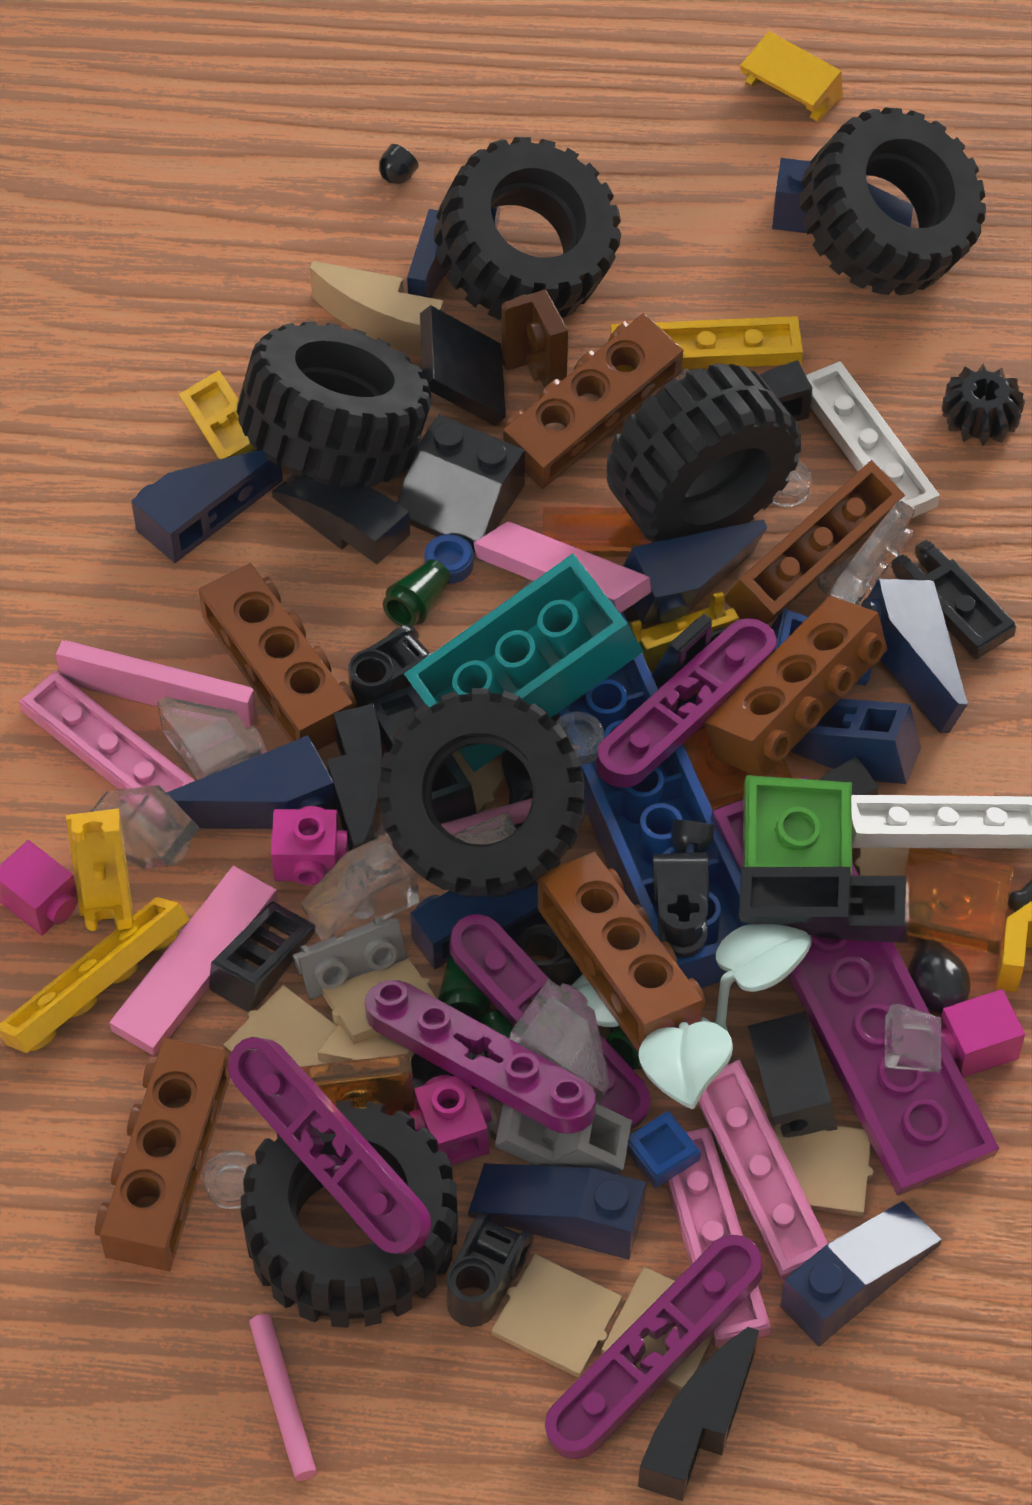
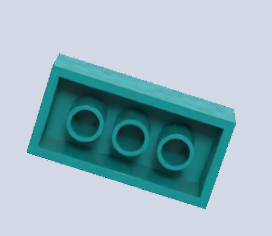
M572 553L405 672L404 675L429 707L442 701L441 696L455 691L458 695L472 693V688H488L491 693L503 694L506 691L518 695L521 700L531 705L534 703L551 718L644 651L628 623L578 558ZM476 744L462 748L459 752L471 769L476 772L506 749L490 744Z

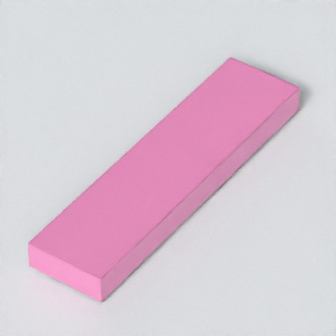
M509 521L474 542L476 558L532 581H535L574 553L619 613L652 592L649 576Z
M67 640L61 641L56 652L59 673L77 687L249 731L252 730L257 718L254 689L252 687Z
M56 670L19 701L20 709L25 715L162 825L170 821L165 793L195 781Z
M233 865L109 1022L111 1032L152 1056H156L160 1050L163 1037L168 1039L171 1037L209 988L211 962L272 901L276 902L278 899L277 890Z
M739 1059L726 1065L724 1070L706 1088L698 1101V1105L776 1270L783 1281L827 1245L828 1242Z
M710 1127L686 1132L701 1151V1159L666 1182L690 1265L719 1238L732 1234L743 1236ZM758 1285L712 1332L715 1348L723 1346L747 1327L759 1330L758 1338L770 1335L771 1326Z

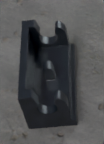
M806 1011L749 1025L748 1030L774 1125L783 1124L780 1126L783 1137L802 1136L822 1130H837L832 1101Z

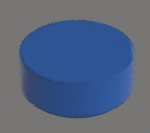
M454 534L440 535L432 539L425 548V563L431 559L437 560L448 569L450 580L447 584L461 582L471 574L474 566L473 549L470 543L463 537Z

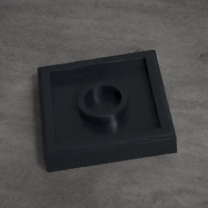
M428 306L420 313L422 372L425 379H427L430 391L490 424H498L506 418L501 343L434 306Z

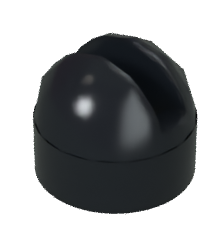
M391 144L382 154L379 161V172L382 178L389 183H405L419 168L416 158L407 149L398 144Z
M673 819L670 835L674 851L676 853H686L688 844H692L693 853L708 852L713 842L715 825Z

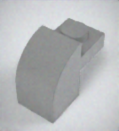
M503 1103L495 1147L530 1162V1165L589 1167L616 1174L624 1168L632 1120L596 1103V1117L590 1126L583 1131L573 1134L559 1133Z

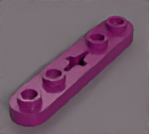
M750 618L737 620L727 627L602 740L598 747L595 764L598 775L604 782L622 788L635 786L642 782L705 724L704 722L775 651L776 636L774 631L766 623ZM699 692L696 705L689 702L678 709L677 715L674 713L679 698L685 701Z
M481 914L468 915L460 919L453 927L449 942L450 954L455 963L540 1056L588 1082L596 1094L597 1104L632 1120L630 1130L639 1126L645 1119L651 1103L650 1092L644 1081L598 1031L583 1018L575 1006L496 921ZM528 1003H533L548 1016L555 1012L561 1016L558 1028L568 1041L566 1045L562 1042L563 1038L553 1029L548 1028L542 1032L537 1028L540 1016L536 1012L535 1007L532 1004L529 1006Z
M387 980L376 984L366 994V1019L369 1026L376 1032L547 1128L559 1133L573 1134L586 1129L595 1119L596 1094L593 1087L584 1079L413 985L400 980ZM484 1050L488 1051L489 1058L480 1056L479 1054H481ZM470 1052L479 1055L474 1060L469 1059Z
M258 1037L246 1038L239 1042L231 1052L228 1063L229 1076L236 1088L379 1248L394 1254H408L416 1252L428 1239L431 1229L430 1214L423 1202L281 1045L274 1040ZM314 1128L318 1129L321 1133L336 1134L332 1145L341 1158H347L345 1163L335 1155L320 1153L324 1147V1142Z
M732 1234L721 1237L712 1243L552 1405L546 1415L545 1429L549 1443L555 1452L571 1459L588 1457L595 1452L757 1287L762 1279L763 1263L760 1250L753 1241L744 1236ZM674 1327L665 1339L668 1352L663 1356L655 1351L650 1353L640 1362L641 1367L637 1369L635 1365L642 1359L646 1351L643 1339L649 1335L657 1340Z

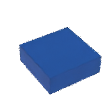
M669 1110L629 1135L627 1153L654 1188L659 1187L701 1159V1151Z

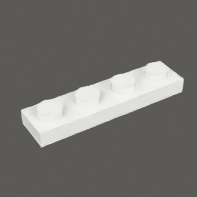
M836 362L806 375L813 388L811 409L857 472L872 459L905 494L903 499L889 513L896 525L937 508L940 494L842 362Z
M852 795V848L1032 849V797Z

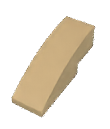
M312 261L311 263L312 299L327 312L352 329L366 332V336L375 340L380 338L390 343L391 347L422 356L420 313L430 305L444 312L443 300L403 293V278L317 261Z

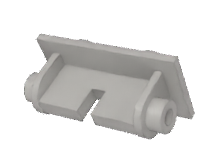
M376 917L371 923L345 932L346 938L337 941L334 936L308 947L306 945L300 946V952L292 955V959L298 974L303 975L308 998L311 1000L322 996V988L333 989L339 987L348 979L374 970H384L394 963L407 959L398 919L388 918L382 920L380 917Z

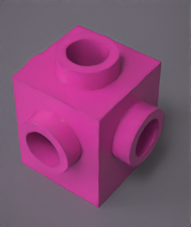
M307 806L301 809H274L271 844L274 881H296L303 885L337 882L338 862L348 861V830H339L337 810H324L316 806Z
M450 1075L434 1077L423 1086L414 1088L416 1110L408 1112V1115L415 1119V1132L421 1128H427L438 1140V1151L447 1154L451 1165L490 1153L486 1122L492 1121V1115L483 1091H473L471 1084Z

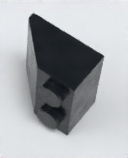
M439 414L415 448L397 504L409 511L411 526L437 537L445 534L461 536L470 543L473 552H475L474 542L498 527L525 486V450Z

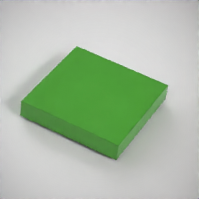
M746 775L743 796V867H850L852 874V782Z

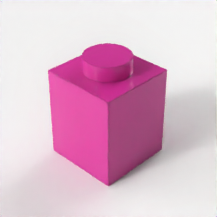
M28 839L0 865V903L43 936L54 924L63 923L73 913L78 903L74 876Z
M1003 989L943 1008L938 1028L963 1078L1018 1060L1025 1038V1032Z

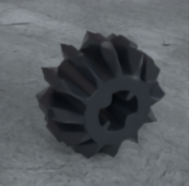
M983 363L977 372L964 367L959 377H951L950 382L946 386L941 408L943 417L947 418L949 431H961L963 442L971 437L978 438L982 446H984L989 437L1002 443L1008 432H1015L1020 424L1025 400L1023 398L1024 393L1019 391L1017 378H1005L1003 367L995 372L987 371Z

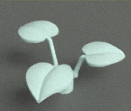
M749 924L727 935L721 941L716 951L718 966L727 971L720 980L716 1021L712 1023L707 1018L702 1017V1022L691 1025L687 1022H682L678 1028L664 1027L651 1032L642 1042L638 1056L644 1073L652 1083L670 1098L690 1109H694L706 1088L724 1070L732 1056L733 1043L727 1030L726 1015L729 991L733 982L736 981L741 989L748 992L764 990L779 983L806 956L812 943L811 935L797 928L776 924ZM582 974L573 983L571 990H569L577 1010L584 1019L595 1025L603 1027L619 1026L584 974Z

